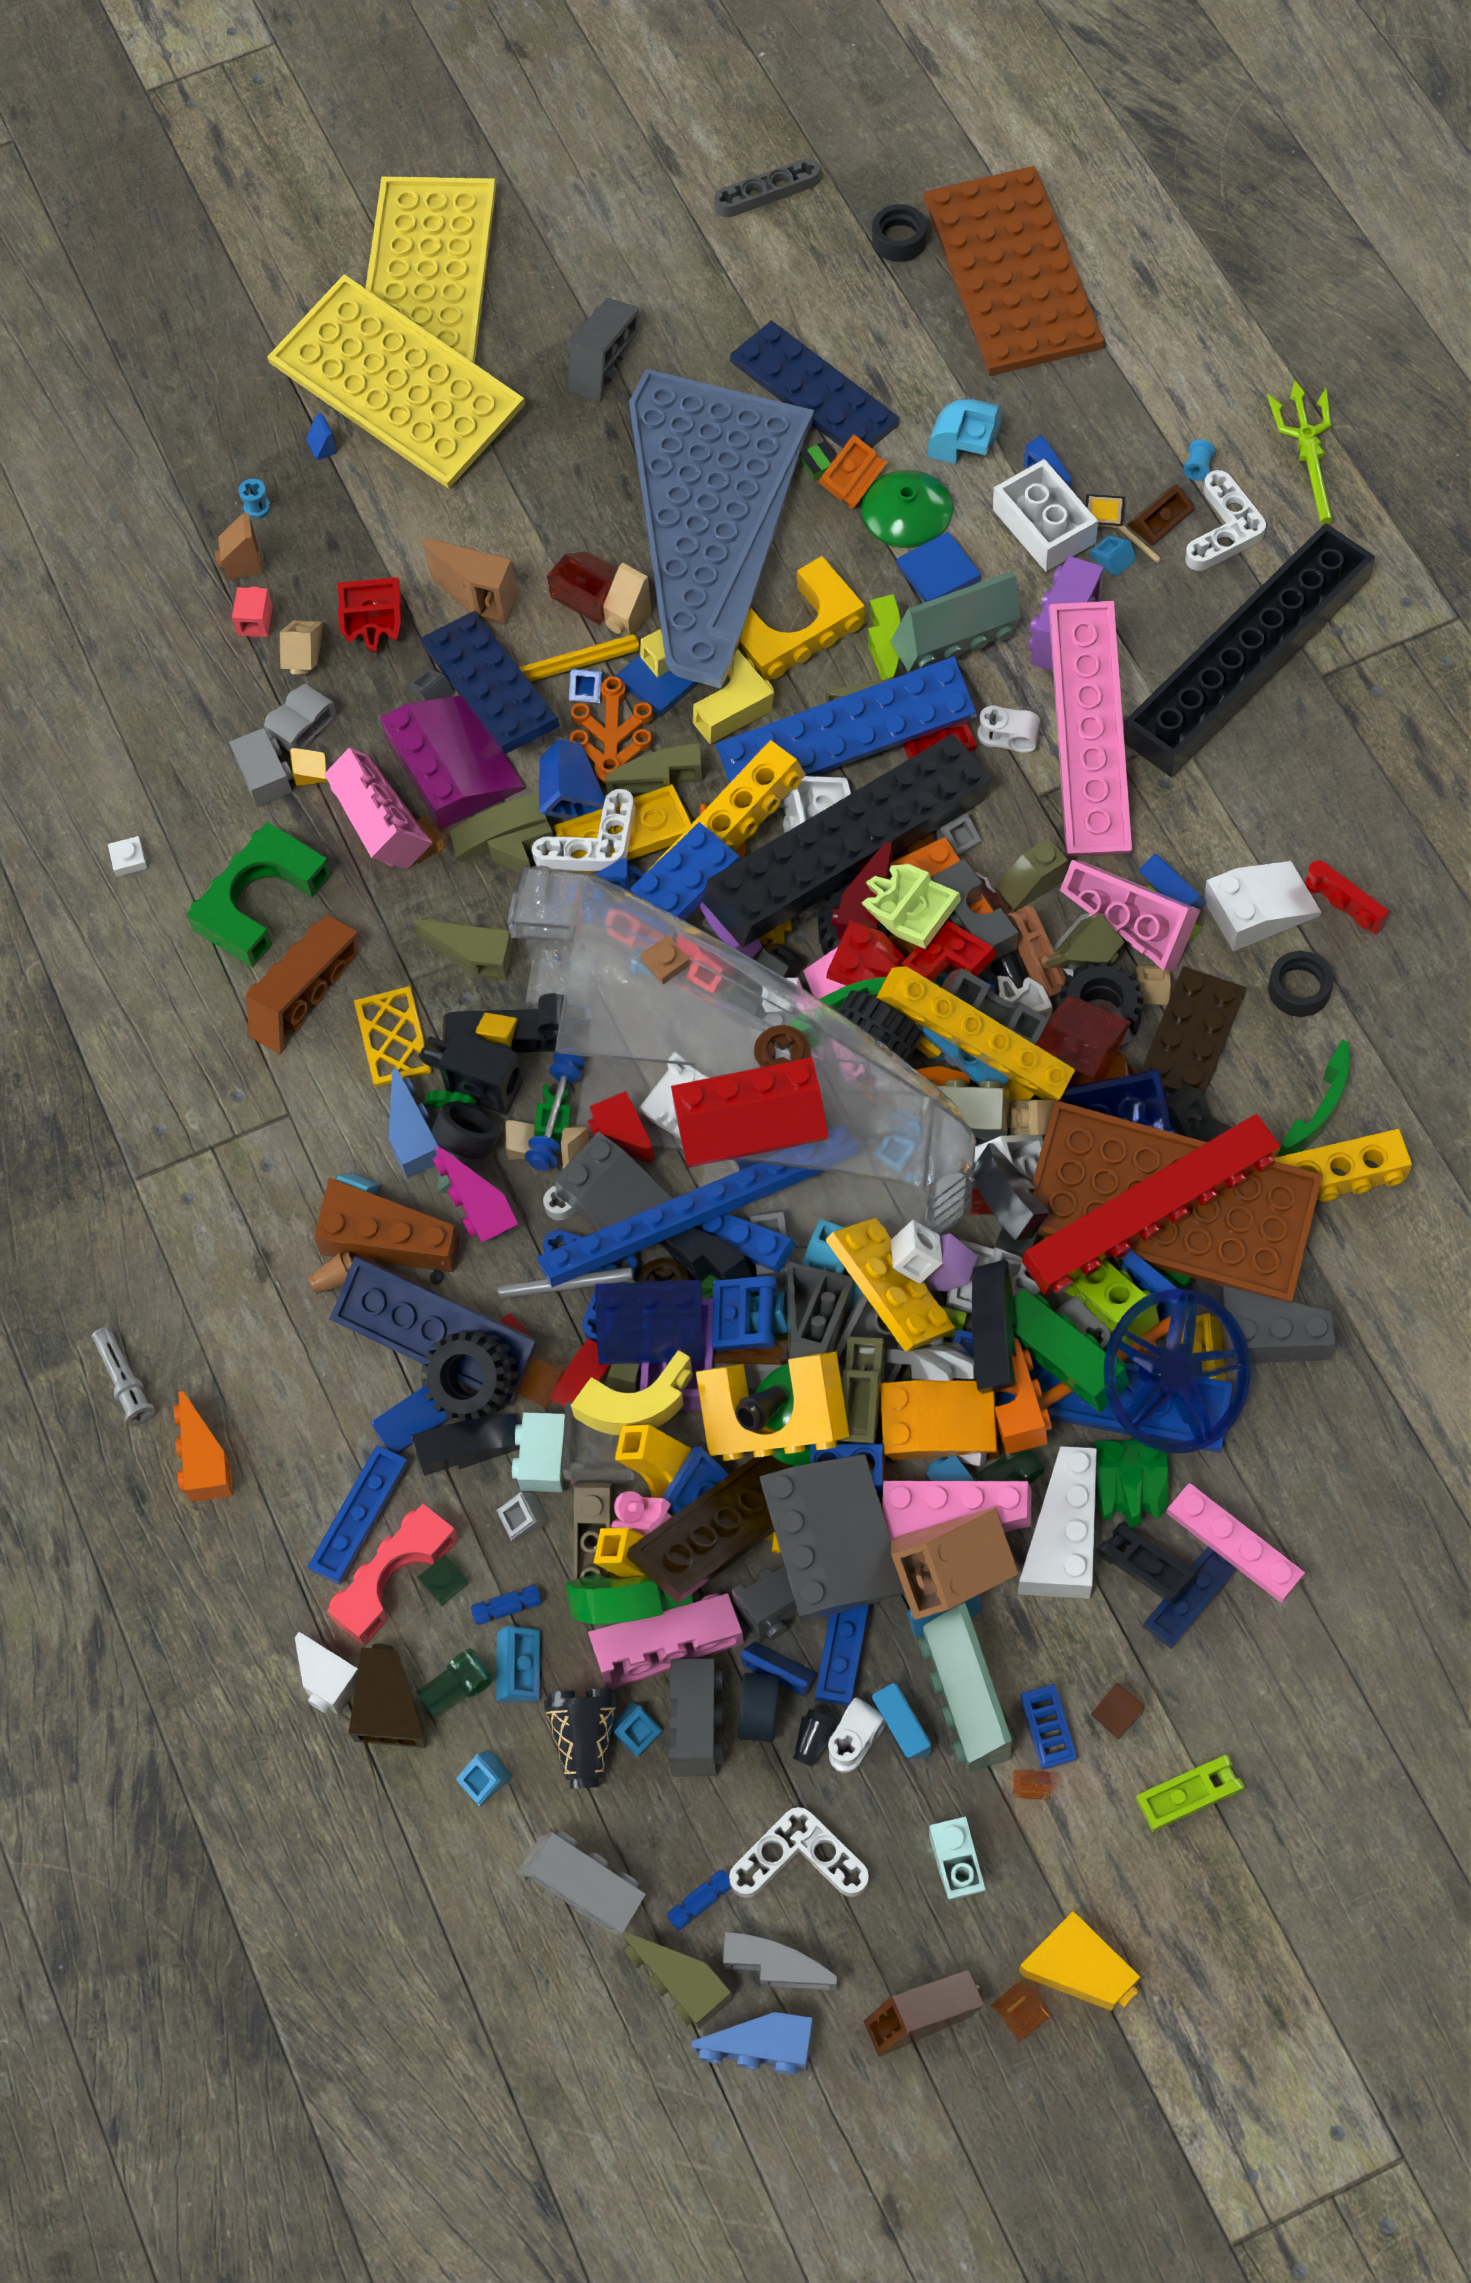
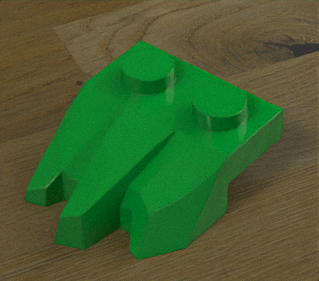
M1165 1440L1094 1441V1448H1096V1503L1103 1520L1112 1518L1115 1512H1121L1129 1528L1141 1525L1142 1511H1148L1153 1517L1160 1518L1168 1507V1463Z

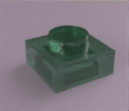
M443 1555L418 1576L420 1583L441 1607L469 1584L465 1576L446 1555Z

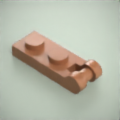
M1024 906L1018 909L1017 912L1006 914L1018 931L1017 948L1031 979L1044 987L1048 997L1059 993L1061 987L1064 986L1066 976L1062 968H1051L1046 964L1054 950L1035 909L1031 906Z

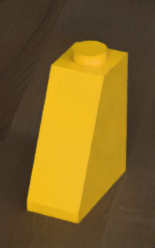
M1074 1911L1020 1965L1019 1973L1024 1978L1110 2011L1118 2004L1125 2008L1139 1993L1135 1986L1138 1984L1140 1976Z

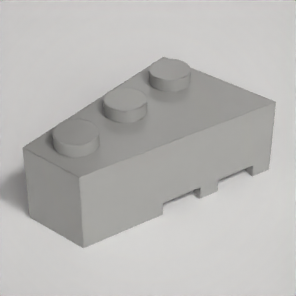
M559 1831L557 1835L551 1832L539 1836L516 1875L524 1880L527 1877L531 1878L546 1888L545 1893L554 1898L558 1896L573 1906L575 1911L615 1935L622 1934L646 1895L638 1889L640 1883L626 1873L621 1872L618 1876L607 1869L609 1862L598 1854L591 1851L588 1855L575 1848L578 1842L562 1831Z

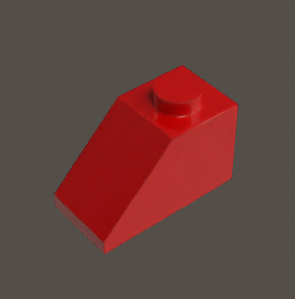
M626 1091L589 1106L592 1119L588 1120L587 1123L593 1137L599 1131L623 1149L630 1157L648 1163L655 1160L653 1146Z

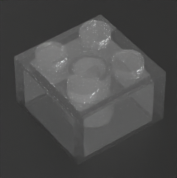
M565 1403L562 1472L566 1484H577L578 1481H614V1484H636L637 1472L615 1460L620 1435L603 1433L585 1425L574 1418L571 1408L572 1403Z

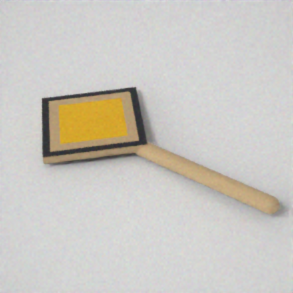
M1086 494L1085 506L1098 520V527L1118 528L1155 562H1160V557L1123 525L1125 497Z

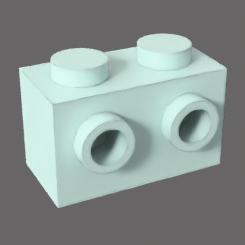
M523 1412L522 1424H517L515 1429V1445L520 1446L519 1458H513L512 1478L517 1479L521 1491L563 1493L568 1423L565 1414Z

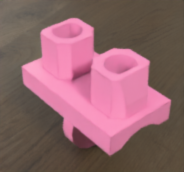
M625 1491L616 1499L615 1513L618 1519L614 1520L610 1527L630 1528L646 1536L671 1518L667 1514L671 1504L664 1498L641 1497L634 1491Z

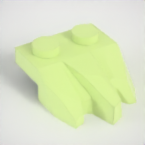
M910 864L893 865L890 867L892 875L890 880L874 876L866 882L869 889L877 897L865 899L862 905L895 936L925 949L961 901L960 894L953 889L931 881L930 874L927 871Z

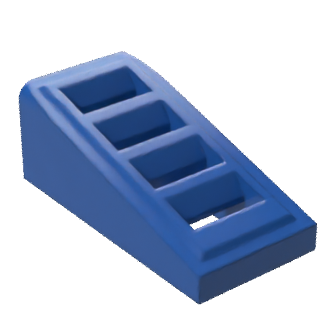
M1039 435L1025 446V468H1029L1045 459L1071 489L1072 478L1042 435Z
M1055 1684L1020 1694L1019 1702L1041 1770L1076 1761L1077 1756ZM1050 1701L1051 1705L1035 1710L1032 1709V1705ZM1050 1715L1055 1716L1056 1720L1039 1725L1036 1723V1719ZM1059 1729L1060 1735L1041 1740L1040 1734ZM1064 1744L1065 1750L1048 1755L1045 1754L1044 1749Z

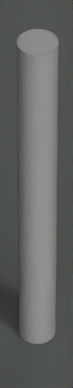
M632 1267L586 1273L553 1288L547 1279L500 1285L498 1293L500 1299L621 1283L627 1282L628 1279L634 1281V1270Z

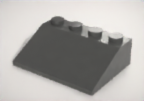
M865 1454L794 1466L760 1476L761 1487L801 1624L905 1594L891 1555L890 1535Z

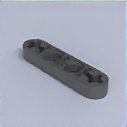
M802 159L718 190L714 197L716 212L723 217H733L813 188L820 180L819 164L812 159ZM777 180L788 182L787 185L777 187L773 184ZM752 189H758L762 192L758 196L747 194Z

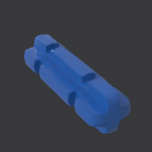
M531 1585L522 1588L523 1592L517 1593L516 1590L489 1599L490 1603L487 1604L484 1601L473 1604L471 1612L475 1623L481 1625L490 1622L491 1617L495 1616V1619H499L523 1611L522 1607L528 1606L529 1609L540 1605L541 1597L537 1586Z
M717 1871L710 1877L711 1880L708 1884L706 1882L701 1884L682 1900L683 1904L681 1906L677 1904L667 1913L668 1920L677 1930L684 1928L690 1923L692 1916L696 1918L718 1900L717 1896L720 1893L724 1895L732 1888L729 1876L725 1871Z

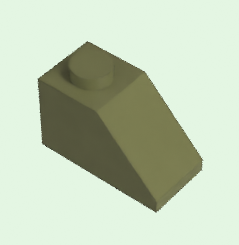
M1047 838L1023 853L996 885L995 889L1001 893L1002 900L1009 904V908L1013 912H1017L1018 909L1028 905L1064 881L1067 874L1068 860L1053 842Z
M1099 912L1081 920L1046 961V964L1051 968L1076 969L1081 967L1083 970L1086 969V964L1091 962L1095 966H1100V961L1108 962L1107 966H1109L1119 956L1117 951L1125 941Z

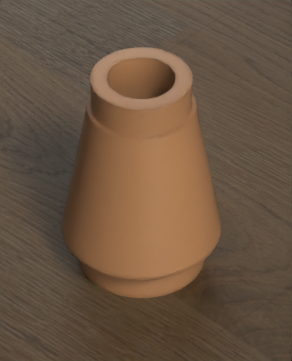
M351 1252L345 1254L338 1253L312 1274L308 1275V1280L316 1294L343 1286L354 1259Z

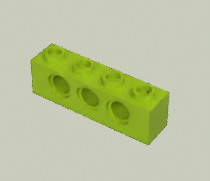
M1107 1258L1102 1261L1103 1266L1089 1276H1085L1082 1273L1073 1279L1074 1283L1064 1292L1070 1297H1076L1081 1300L1089 1311L1105 1324L1116 1338L1129 1347L1159 1323L1156 1308L1158 1303L1149 1291H1141L1134 1285L1132 1278L1124 1270L1118 1271Z

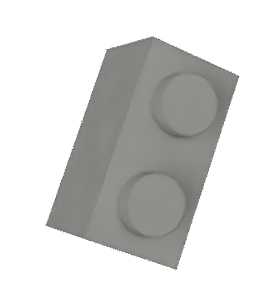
M264 728L229 742L235 761L257 807L292 793L289 780L293 779L291 770L286 761L280 763L278 756L282 755L275 737L269 739Z

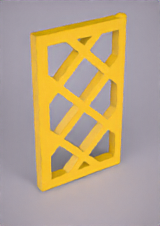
M411 986L354 1000L375 1087L392 1083V1073L379 1077L377 1065L380 1060L397 1068L402 1079L406 1077L410 1079L432 1073L431 1066L426 1064L413 1069L405 1065L414 1051L419 1053L425 1043ZM407 996L409 1008L405 1013L391 1006L395 999ZM375 1005L381 1009L371 1022L365 1019L362 1007ZM386 1012L401 1018L392 1032L378 1025ZM407 1022L413 1024L415 1028L416 1038L413 1042L398 1036ZM373 1031L388 1037L379 1051L372 1048L369 1036ZM394 1041L408 1048L400 1061L385 1055Z

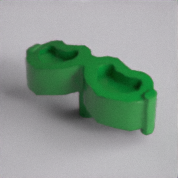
M431 1090L426 1094L424 1107L440 1109L447 1102L453 1101L466 1102L476 1106L477 1101L471 1096L459 1092Z

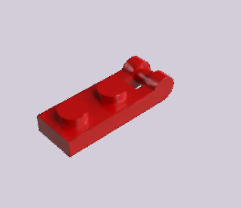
M1317 860L1309 865L1305 885L1310 893H1321L1329 900L1333 907L1343 910L1354 918L1361 928L1368 929L1375 935L1385 927L1389 910L1325 862Z

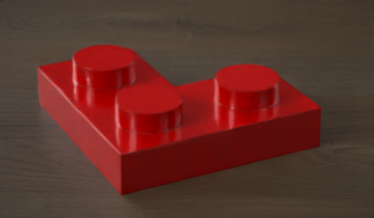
M946 920L925 949L918 946L901 963V966H907L933 982L949 964L977 976L997 955L994 947Z

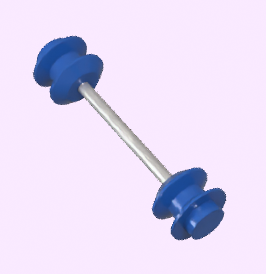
M564 1049L553 1055L555 1064L550 1066L549 1072L552 1077L559 1081V1086L544 1136L530 1138L528 1145L531 1149L525 1153L526 1161L536 1170L546 1171L556 1167L558 1164L556 1155L560 1154L561 1146L551 1138L566 1083L579 1082L582 1078L580 1070L585 1067V1060L578 1052L572 1049Z

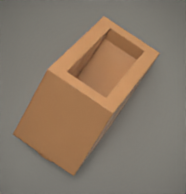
M243 513L218 537L220 550H215L216 564L218 569H224L227 580L263 574L260 548L249 513Z

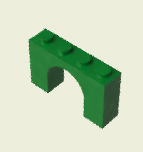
M266 822L260 830L252 834L249 843L244 849L232 857L225 871L212 880L205 894L192 903L186 914L192 930L253 968L273 944L265 927L236 909V902L240 893L245 887L256 880L278 878L313 898L332 875L328 860L313 849Z

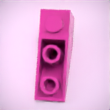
M439 1146L434 1148L437 1156L432 1158L440 1176L447 1175L452 1187L447 1189L448 1194L455 1207L462 1206L466 1218L462 1219V1223L470 1238L476 1236L477 1240L484 1242L518 1225L508 1201L501 1191Z

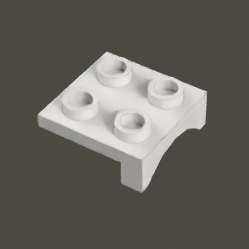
M674 1053L667 1063L668 1071L638 1108V1114L681 1139L673 1105L671 1086L707 1079L708 1077L696 1071L681 1056Z

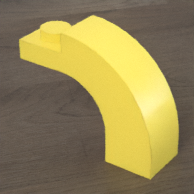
M678 1350L659 1378L648 1388L635 1393L614 1391L591 1377L571 1404L574 1418L597 1431L612 1435H620L622 1426L651 1425L657 1428L676 1415L684 1405L682 1392L678 1389L684 1390L693 1376L690 1357Z

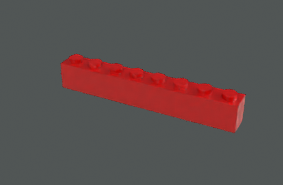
M1256 1113L1027 1249L1022 1263L1044 1295L1054 1290L1057 1294L1061 1293L1074 1283L1073 1279L1082 1273L1085 1276L1095 1273L1103 1266L1102 1261L1112 1255L1115 1259L1123 1256L1132 1249V1243L1141 1238L1144 1241L1150 1240L1162 1230L1160 1228L1162 1225L1169 1221L1173 1224L1180 1222L1190 1214L1189 1209L1197 1204H1200L1201 1207L1210 1204L1219 1196L1217 1192L1227 1186L1230 1190L1235 1189L1248 1179L1247 1174L1256 1169L1261 1173L1271 1167L1276 1162L1275 1156L1281 1146Z

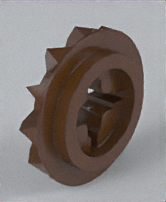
M778 1025L766 1029L759 1035L754 1046V1060L757 1061L760 1068L811 1057V1046L807 1037L800 1030L787 1025ZM775 1047L782 1051L791 1047L789 1059L783 1056L778 1059L775 1058Z

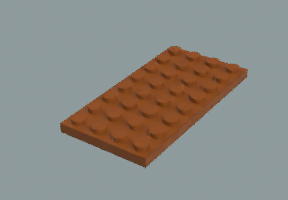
M1035 166L924 191L923 200L989 376L1103 349V337Z
M1055 1100L1032 1185L1036 1188L1033 1195L1050 1212L1038 1229L1037 1235L1051 1236L1207 1142ZM1275 1162L1261 1173L1256 1169L1246 1175L1248 1179L1240 1186L1232 1190L1227 1186L1217 1192L1219 1196L1213 1202L1204 1207L1197 1204L1189 1209L1190 1214L1176 1224H1173L1171 1221L1160 1227L1162 1230L1148 1241H1144L1142 1238L1131 1244L1132 1249L1119 1258L1124 1259L1133 1251L1154 1268L1218 1286H1227L1292 1303L1323 1175Z

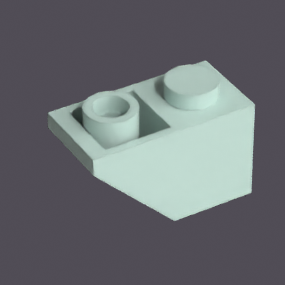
M962 1817L930 1825L929 1837L948 1900L985 1892L986 1889L967 1818Z

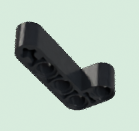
M557 993L541 995L538 998V1009L455 1011L446 1013L443 1016L442 1041L448 1043L455 1030L464 1034L467 1032L475 1034L484 1013L517 1018L518 1021L510 1046L516 1053L558 1052L570 1047L571 1013L569 1003L565 996Z

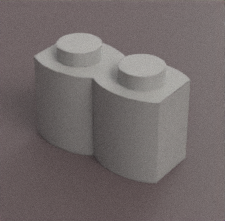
M305 683L288 694L285 704L276 710H272L267 715L264 728L269 739L275 737L278 745L288 752L292 748L305 750L315 736L323 732L332 723L337 714L333 701Z

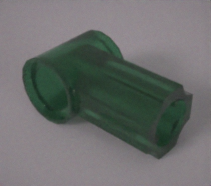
M1032 1449L1007 1455L1003 1451L997 1461L973 1475L972 1478L975 1481H1028V1484H1030L1045 1472V1467Z
M468 1649L454 1657L447 1665V1670L417 1690L416 1693L435 1719L463 1698H471L483 1692L493 1682L494 1677L473 1649Z

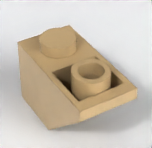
M1055 1100L1010 1101L1008 1128H1011V1134L1045 1135Z

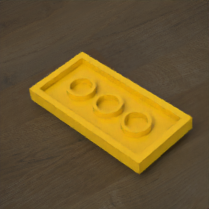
M673 784L633 798L635 814L627 852V861L671 846L691 825ZM619 803V806L615 807L617 814H621L620 809L622 803ZM603 808L553 825L555 836L598 838ZM613 826L607 832L609 834H618L624 828ZM610 846L609 857H612V854L615 853L614 846ZM576 850L571 854V857L576 859L582 858L587 854V851ZM571 870L574 879L597 872Z
M876 1217L834 1231L826 1239L828 1245L905 1353L944 1338L955 1329L947 1313L939 1306L924 1282L919 1284L893 1269L891 1238L885 1227L880 1224Z

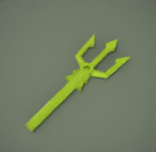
M1294 380L1290 399L1296 403L1300 428L1285 426L1280 412L1283 405L1269 394H1267V398L1279 433L1298 438V450H1301L1298 461L1307 462L1320 523L1322 525L1325 523L1330 524L1333 520L1319 459L1324 458L1325 452L1321 449V442L1316 437L1331 427L1327 387L1317 401V405L1322 408L1323 423L1312 426L1308 425L1302 400L1305 397V392Z

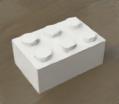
M1045 459L994 487L993 511L1045 572L1066 561L1068 555L1073 557L1096 543L1098 520Z

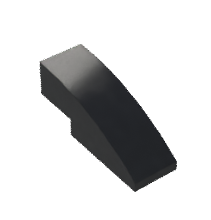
M988 1143L971 1168L975 1183L992 1213L1014 1240L1032 1239L1050 1212L1033 1195L1036 1188L993 1143Z
M696 1228L688 1229L659 1242L699 1282L710 1274L716 1280L752 1277L747 1261L742 1254L715 1236Z
M516 1414L471 1419L411 1435L424 1476L456 1465L459 1466V1469H463L520 1449L519 1445H515L516 1425L519 1424Z

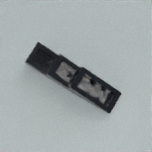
M1006 1259L973 1268V1352L977 1390L982 1394L1016 1386L1012 1357L1016 1356L1013 1328L1017 1327L1009 1264Z

